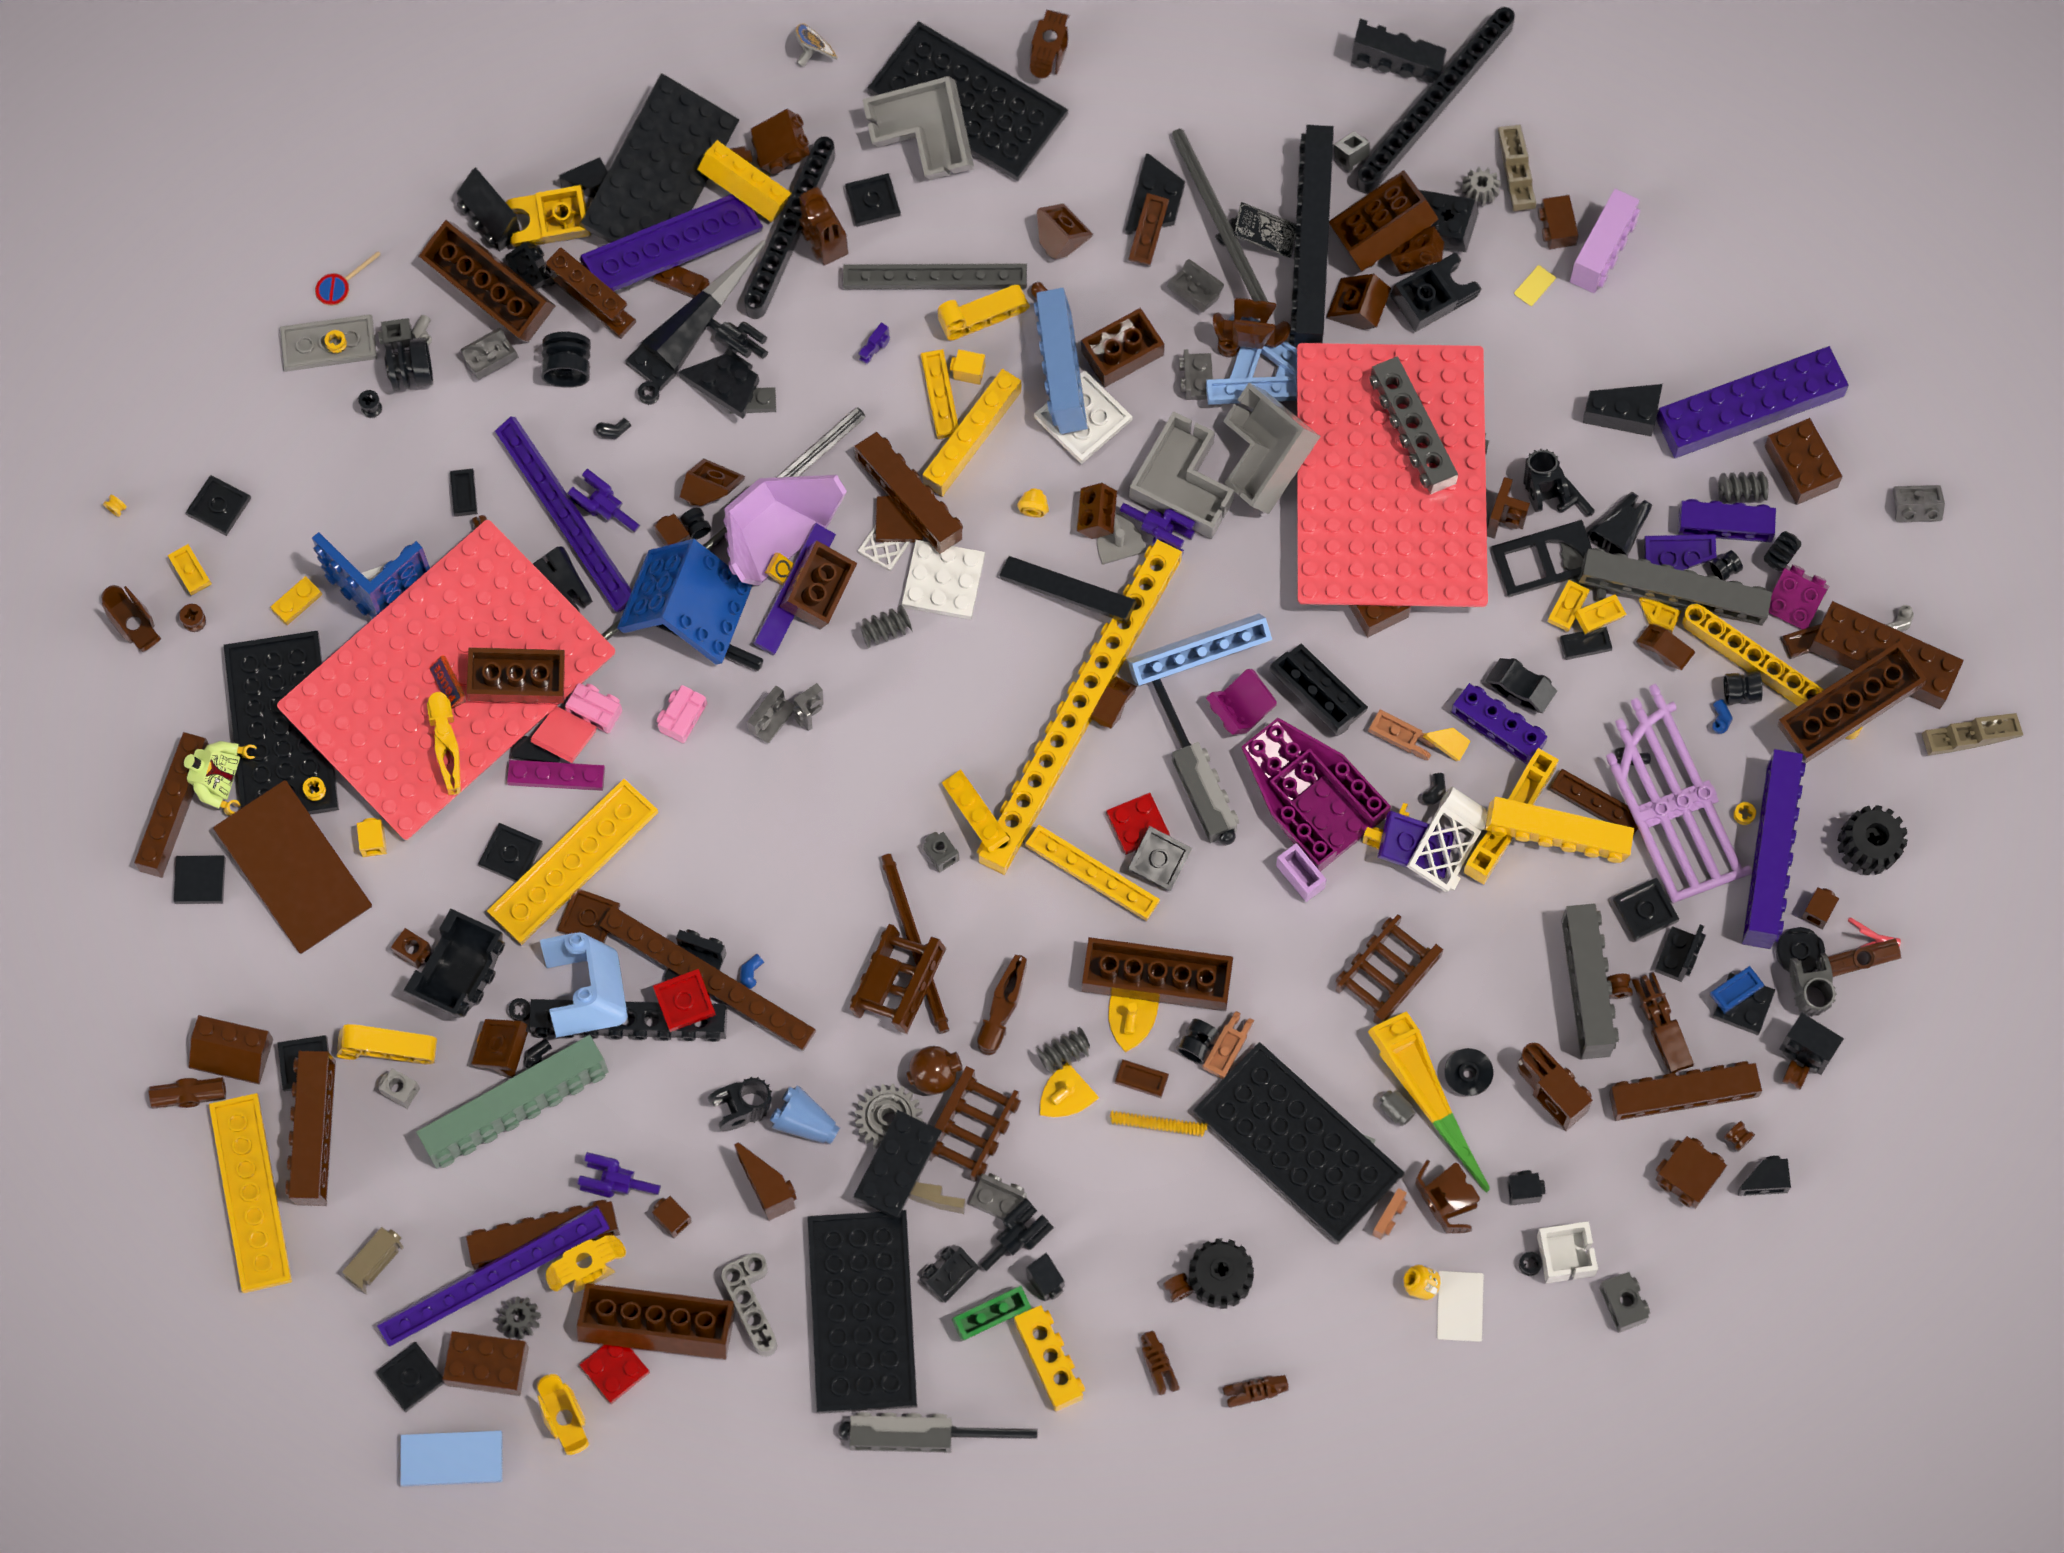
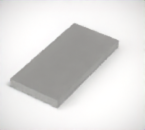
M371 314L280 327L285 372L377 359L373 317ZM332 330L343 332L347 341L345 350L336 354L327 349L325 336L328 332ZM334 337V339L332 338L330 343L338 345L341 343L342 339L338 340Z

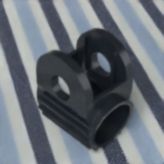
M1541 448L1538 451L1534 450L1532 454L1529 453V458H1526L1523 484L1525 485V490L1529 492V499L1534 511H1542V501L1558 497L1560 505H1568L1570 502L1569 489L1563 470L1560 467L1558 456L1554 452L1548 451V449L1542 450ZM1553 481L1551 489L1546 492L1541 491L1539 484Z
M750 1077L749 1079H744L741 1083L727 1085L710 1094L708 1101L711 1105L715 1107L727 1103L731 1112L730 1115L724 1116L723 1120L719 1122L720 1130L730 1131L743 1127L749 1122L761 1121L762 1117L767 1115V1111L770 1108L772 1100V1090L769 1089L770 1085L766 1084L765 1080L759 1079V1077ZM747 1094H757L763 1099L764 1103L757 1106L750 1105L742 1097Z

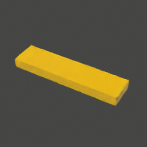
M944 350L921 353V360L937 440L949 438L959 425Z

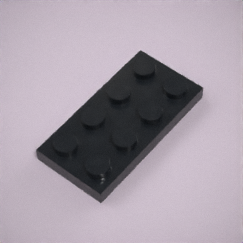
M897 1110L853 1198L898 1220L942 1135V1131Z

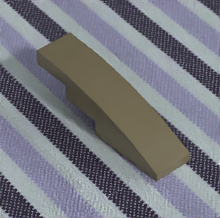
M1521 125L1498 127L1502 159L1513 211L1536 209V199L1532 187L1533 179L1528 163L1529 155Z
M2017 713L1978 717L1971 722L1954 723L1946 728L1925 730L1921 735L1929 756L2007 741L2023 736Z
M919 1178L909 1199L937 1209L964 1214L965 1199L942 1196V1186L919 1183Z

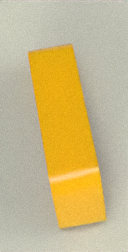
M1013 285L962 306H958L956 300L946 301L938 307V320L947 339L952 341L1024 313L1030 305L1020 285Z
M346 1024L339 1031L336 1056L341 1059L355 1060L360 1055L418 1064H434L437 1038L423 1034Z

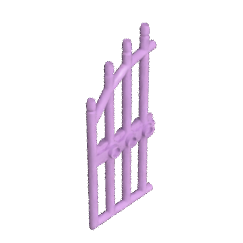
M1653 684L1649 686L1658 710L1647 717L1639 699L1631 700L1632 708L1636 711L1635 714L1640 724L1631 735L1626 728L1624 720L1622 718L1616 720V727L1620 731V736L1625 744L1623 757L1620 765L1617 763L1618 760L1613 753L1606 755V758L1673 904L1752 874V868L1750 865L1741 866L1713 806V804L1719 802L1714 786L1711 785L1710 780L1702 782L1671 715L1677 709L1674 702L1666 704L1663 696L1660 694L1659 687ZM1661 718L1693 786L1683 790L1680 789L1651 726ZM1644 734L1672 794L1661 798L1636 747ZM1631 760L1650 799V802L1638 806L1626 780ZM1704 808L1733 871L1720 875L1692 815L1693 811ZM1683 816L1709 872L1710 880L1702 883L1698 882L1670 820ZM1658 824L1662 825L1690 887L1677 891L1651 835L1650 827Z

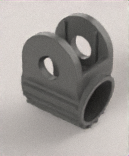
M1826 953L1818 955V960L1816 961L1818 972L1804 974L1801 960L1791 958L1789 961L1792 989L1796 994L1794 998L1796 1001L1795 1006H1798L1799 1011L1804 1012L1806 1015L1809 1014L1811 1017L1815 1014L1819 1016L1832 1007L1831 1004L1836 1001L1834 999L1837 995L1835 993L1836 987L1832 984L1833 974ZM1807 987H1815L1823 993L1825 1002L1822 1007L1814 1006L1808 1001L1806 996Z

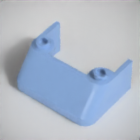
M572 933L540 940L547 968L583 961L588 962L591 986L580 988L574 993V1004L550 1009L556 1038L619 1026L627 1020L628 1014L618 953L614 948L584 933Z

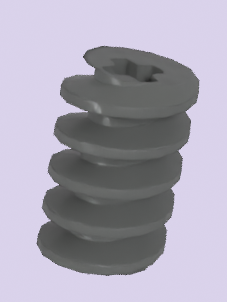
M1759 471L1757 476H1755L1754 472H1749L1747 478L1744 472H1740L1738 477L1735 473H1730L1728 478L1725 473L1720 474L1718 480L1720 502L1722 496H1725L1727 502H1730L1732 495L1735 496L1737 502L1740 501L1741 495H1744L1745 500L1749 501L1752 494L1755 501H1758L1760 494L1763 495L1764 500H1768V479L1762 471Z
M901 605L897 606V613L891 608L888 611V616L884 612H880V620L875 615H872L871 623L866 618H863L862 626L860 625L868 648L871 647V640L879 645V637L881 636L887 642L889 633L894 638H897L898 630L903 635H906V627H909L912 631L909 617Z
M1081 1027L1077 1028L1078 1035L1074 1031H1069V1039L1065 1035H1061L1060 1043L1053 1039L1051 1040V1047L1046 1043L1043 1044V1052L1036 1048L1043 1066L1051 1074H1054L1055 1065L1060 1070L1063 1069V1061L1069 1066L1072 1065L1071 1057L1081 1061V1052L1086 1057H1089L1088 1049L1090 1044Z

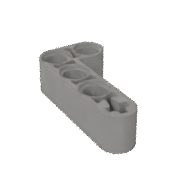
M751 1253L725 1266L721 1276L755 1350L759 1355L767 1357L775 1353L777 1342L750 1284L765 1277L768 1267L763 1255ZM757 1261L763 1264L759 1271L749 1269L753 1262ZM736 1272L740 1274V1278L736 1282H729L727 1280L730 1273ZM747 1294L751 1299L747 1304H740L737 1301L739 1296ZM753 1316L761 1318V1322L757 1326L749 1325L748 1320ZM762 1332L765 1339L769 1341V1346L766 1348L762 1345L759 1336Z

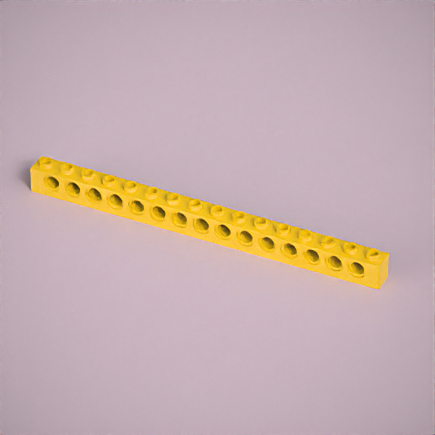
M1158 539L1154 546L1150 545L1144 555V558H1146L1143 565L1139 564L1133 575L1135 579L1132 585L1128 583L1122 594L1135 599L1136 604L1140 605L1139 609L1133 610L1126 623L1130 627L1120 629L1118 625L1125 622L1112 618L1110 624L1106 622L1100 633L1102 636L1099 643L1095 642L1089 653L1091 657L1088 663L1084 661L1078 672L1080 677L1077 682L1073 681L1067 691V694H1069L1065 702L1061 701L1057 708L1056 714L1058 716L1054 722L1050 721L1047 725L1045 739L1037 743L1034 749L1036 755L1032 761H1027L1022 771L1024 773L1021 781L1017 780L1011 790L1013 795L1010 801L1005 800L1000 809L1002 815L998 823L1010 840L1006 842L1007 845L1005 847L997 848L991 853L984 843L981 842L977 850L979 863L1003 875L1006 874L1091 723V715L1107 685L1119 673L1182 561V551ZM1154 565H1159L1162 567V569L1160 571H1154L1151 569V567ZM1147 584L1150 585L1152 588L1149 590H1142L1140 586ZM1114 642L1119 646L1115 649H1110L1107 647V644ZM1099 662H1104L1108 666L1106 668L1101 669L1098 668L1096 664ZM1087 682H1094L1097 684L1094 688H1088L1085 686ZM1077 701H1082L1086 705L1082 708H1077L1073 704ZM1065 721H1072L1075 725L1067 728L1062 724ZM1054 741H1061L1063 745L1059 748L1053 747L1051 743ZM1047 760L1050 761L1052 765L1050 767L1045 768L1042 767L1040 763L1042 761ZM1033 780H1037L1041 783V785L1039 787L1034 788L1031 787L1029 783ZM1026 800L1030 804L1023 808L1018 806L1017 803ZM1010 820H1014L1019 823L1014 828H1010L1006 825V823Z

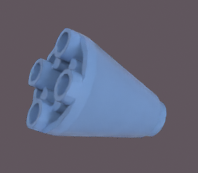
M796 1085L794 1088L789 1086L782 1097L785 1103L781 1110L776 1108L770 1118V1121L773 1122L772 1128L820 1143L827 1142L831 1144L840 1127L835 1125L836 1122L800 1086Z

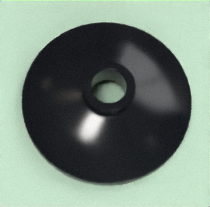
M1464 1048L1454 1052L1448 1058L1444 1069L1447 1084L1453 1091L1464 1096H1475L1483 1093L1490 1086L1494 1074L1490 1059L1483 1052L1472 1048ZM1470 1071L1473 1076L1466 1078L1464 1072Z

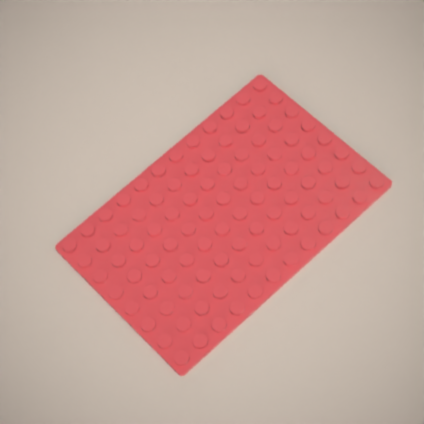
M1298 344L1297 417L1321 436L1297 471L1298 602L1300 604L1485 607L1488 603L1483 347L1466 345ZM1397 356L1458 473L1455 485L1430 494L1428 488L1422 486L1419 478L1421 474L1418 468L1412 466L1409 459L1410 453L1407 448H1403L1399 439L1400 433L1397 428L1394 429L1389 419L1390 413L1387 408L1384 409L1379 400L1380 394L1377 389H1373L1369 380L1372 366ZM1394 384L1387 385V387L1390 389L1397 388V386ZM1405 404L1397 405L1401 409L1407 408ZM1413 423L1407 424L1409 428H1417ZM1419 443V444H1417V446H1418L1419 448H1427V447H1428V446H1427L1426 444H1424V443ZM1428 463V464H1427V466L1430 467V468H1437V467H1438V466H1437L1436 464H1434V463Z
M485 520L277 704L278 709L404 840L411 838L459 795L448 794L435 752V726H430L427 710L429 697L435 692H441L430 670L440 658L460 696L451 706L454 722L449 724L453 729L459 748L462 792L560 704L468 701V647L565 650L564 700L575 690L578 683L582 684L615 655V648L490 520ZM439 664L438 668L436 667V670L434 669L435 673H437L441 669ZM440 671V674L438 673L437 677L439 680L443 678V680L440 682L442 685V683L446 680V677H444L443 672ZM446 681L447 683L443 686V689L449 685L448 681ZM448 686L445 692L449 696L450 702H452L456 697L455 695L453 697L450 695L452 689ZM447 750L444 757V764L449 774L451 775V785L454 788L455 783L453 781L452 776L454 770V758Z

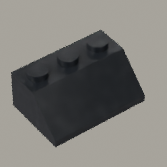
M476 167L472 169L457 192L459 200L457 205L463 214L468 213L470 215L473 226L478 231L481 229L485 233L484 237L491 247L495 245L501 251L511 244L512 235L521 231L517 215Z

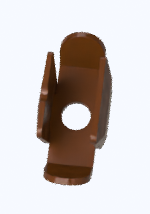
M1046 10L1044 19L1039 20L1030 46V71L1035 77L1046 78L1051 74L1055 56V74H1058L1068 45V27L1065 25L1070 15ZM1045 32H1055L1057 35L1056 40L1053 42L1045 41Z
M1234 299L1233 321L1224 320L1220 313H1214L1213 326L1221 341L1233 342V345L1257 349H1262L1264 346L1277 347L1288 338L1291 325L1286 321H1282L1276 326L1267 323L1277 304L1266 301H1253L1252 299ZM1252 317L1254 319H1260V322L1241 320V318Z
M112 585L107 587L101 596L105 614L121 636L130 644L134 642L141 652L148 650L158 643L161 637L153 629L155 625L145 605L126 586L124 589L130 599L120 586ZM132 617H137L141 620V625L138 629L130 630L126 626L127 621Z
M1426 1160L1415 1181V1185L1425 1203L1446 1234L1471 1232V1225L1450 1224L1448 1219L1476 1209L1478 1207L1477 1203L1480 1201L1478 1193L1472 1184L1466 1183L1467 1176L1458 1163H1453L1426 1186L1422 1180L1430 1164V1161Z

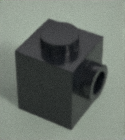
M1531 1170L1517 1172V1175L1509 1176L1507 1180L1510 1206L1539 1203L1542 1195L1545 1194L1544 1180H1540L1539 1173H1532Z

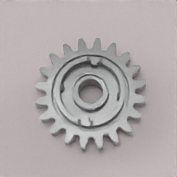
M893 1083L890 1090H887L886 1086L882 1084L880 1092L872 1087L873 1096L864 1093L866 1102L859 1101L858 1106L862 1110L855 1111V1116L861 1118L855 1121L857 1127H862L858 1131L859 1135L867 1134L864 1139L866 1144L874 1140V1149L879 1146L891 1122H885L882 1119L885 1114L892 1113L895 1115L897 1110L923 1121L917 1117L923 1114L922 1109L916 1108L919 1105V1100L911 1101L913 1092L911 1091L904 1095V1086L899 1091H896L895 1084Z

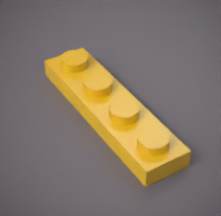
M961 769L942 782L944 788L990 853L1010 840Z

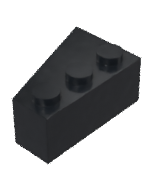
M1663 384L1590 391L1583 423L1651 437Z

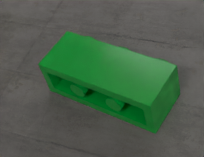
M1019 1286L951 1320L961 1341H964L1032 1307L1022 1286Z

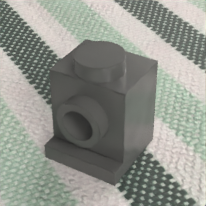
M1355 131L1334 144L1335 162L1349 172L1353 171V166L1370 156L1368 140L1365 137H1361Z
M409 318L381 322L382 331H378L380 345L384 344L386 348V343L392 342L394 349H397V341H402L404 348L409 347L410 339H413Z
M934 832L926 837V843L923 844L924 851L939 873L960 860L959 852L954 848L944 832L940 834ZM940 845L944 846L943 850H937L936 848Z

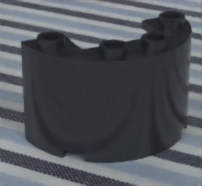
M450 908L439 928L441 939L422 972L414 971L404 992L446 1013L461 1018L467 1015L474 1004L479 1005L483 999V990L486 984H491L495 977L496 971L493 969L498 956L505 947V942L502 941V932Z

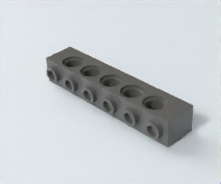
M1398 356L1372 366L1371 376H1369L1370 383L1373 389L1378 390L1382 407L1388 409L1391 425L1394 429H1398L1400 442L1403 448L1408 449L1412 466L1418 468L1421 474L1419 478L1422 486L1428 488L1430 494L1455 485L1458 473ZM1394 384L1397 386V388L1390 389L1387 387V385ZM1405 404L1407 408L1401 409L1397 405ZM1413 423L1417 428H1409L1407 424ZM1419 443H1424V444H1426L1428 447H1427V448H1419V447L1417 446V444H1419ZM1428 463H1434V464H1436L1438 467H1437V468H1430V467L1427 466V464H1428Z

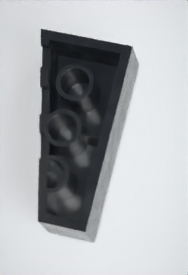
M1360 18L1354 40L1351 64H1356L1361 68L1378 69L1383 73L1392 72L1400 74L1406 78H1419L1428 83L1435 82L1442 74L1446 48L1421 39L1414 42L1407 34L1400 32L1395 35L1386 32L1387 27L1377 25V28L1367 25V20Z

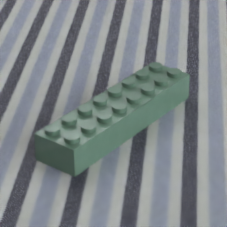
M588 1035L416 1131L436 1169L439 1167L445 1168L451 1165L458 1156L462 1154L466 1156L474 1152L476 1146L483 1142L485 1144L490 1143L501 1132L517 1128L520 1125L519 1122L526 1118L533 1119L537 1117L542 1109L560 1104L563 1101L562 1098L567 1095H576L584 1089L585 1085L601 1081L609 1071L591 1035Z

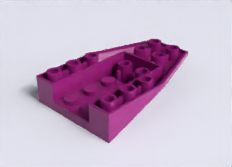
M1278 717L1242 746L1243 753L1271 816L1292 843L1298 844L1320 872L1364 836L1367 827L1373 828L1381 823L1391 809L1389 803L1342 753Z

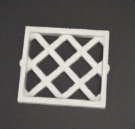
M875 525L859 548L858 553L872 560L873 563H877L891 571L910 542H883L882 544L875 545ZM871 539L872 546L865 547ZM905 543L902 549L900 550L899 544ZM896 544L897 551L889 553L887 546ZM885 547L886 554L877 555L876 548ZM873 549L875 556L872 557L865 553V551ZM895 555H897V556L895 557V559L893 560V562L891 563L890 556H895ZM887 557L888 564L880 562L879 559Z

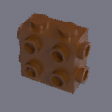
M785 109L750 129L753 137L751 142L756 149L757 163L761 169L771 174L780 173L784 168L798 163L804 157L810 155L808 149L809 141L804 134L802 127L804 123L799 114Z
M1686 1136L1683 1141L1678 1139L1670 1150L1673 1155L1667 1161L1664 1158L1658 1165L1656 1171L1659 1173L1655 1180L1659 1182V1187L1664 1191L1676 1194L1679 1197L1678 1200L1687 1207L1692 1206L1696 1209L1724 1172L1727 1164L1724 1163V1159L1719 1154L1707 1151L1701 1141Z

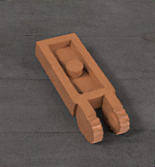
M1381 709L1368 731L1409 753L1412 752L1415 756L1426 761L1429 760L1431 754L1417 746V741L1419 740L1422 744L1431 748L1436 747L1423 737L1424 733H1422V730Z
M1237 1011L1233 1014L1228 1025H1225L1203 1065L1204 1070L1221 1079L1227 1076L1254 1023V1020L1249 1018L1241 1032L1233 1029L1240 1019L1241 1013Z

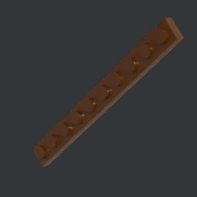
M613 905L599 925L600 928L679 976L699 969L707 992L802 1051L805 1050L816 1033L815 1028Z

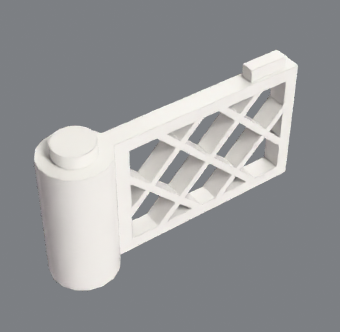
M1453 786L1450 787L1442 797L1436 814L1406 867L1445 892H1448L1450 889L1452 891L1455 890L1461 879L1457 875L1481 831L1485 830L1488 809ZM1442 815L1450 820L1452 828L1441 830L1439 820ZM1465 829L1472 834L1470 840L1461 843L1458 830ZM1453 831L1456 845L1446 847L1443 833ZM1437 835L1441 848L1430 850L1428 840L1430 836ZM1457 848L1460 858L1458 862L1450 863L1447 850ZM1442 851L1445 865L1435 867L1432 853ZM1427 855L1430 868L1422 869L1415 864L1419 856ZM1447 869L1449 878L1446 884L1438 879L1436 870Z

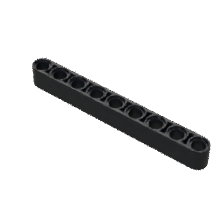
M819 137L815 141L745 295L746 313L752 319H759L765 315L800 238L803 227L799 219L802 218L801 210L794 208L801 206L800 196L807 192L803 189L805 187H811L812 189L819 187L821 190L835 160L834 142L829 137ZM822 149H828V150H829L828 152H825V153H824V152H821ZM814 168H820V169H821V170H819V171H817V172L812 171V169H814ZM789 225L795 226L793 229H786ZM779 245H786L785 248H777ZM770 264H777V265H778V266L775 267V268H769V267H768ZM763 283L769 284V286L764 288L760 287L759 285ZM753 303H760L758 307L750 306Z

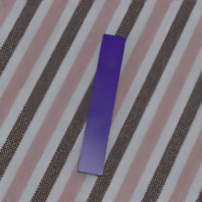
M817 523L813 525L753 643L755 646L771 655L776 654L795 616L780 607L808 547L815 541L830 547L836 536L835 533Z

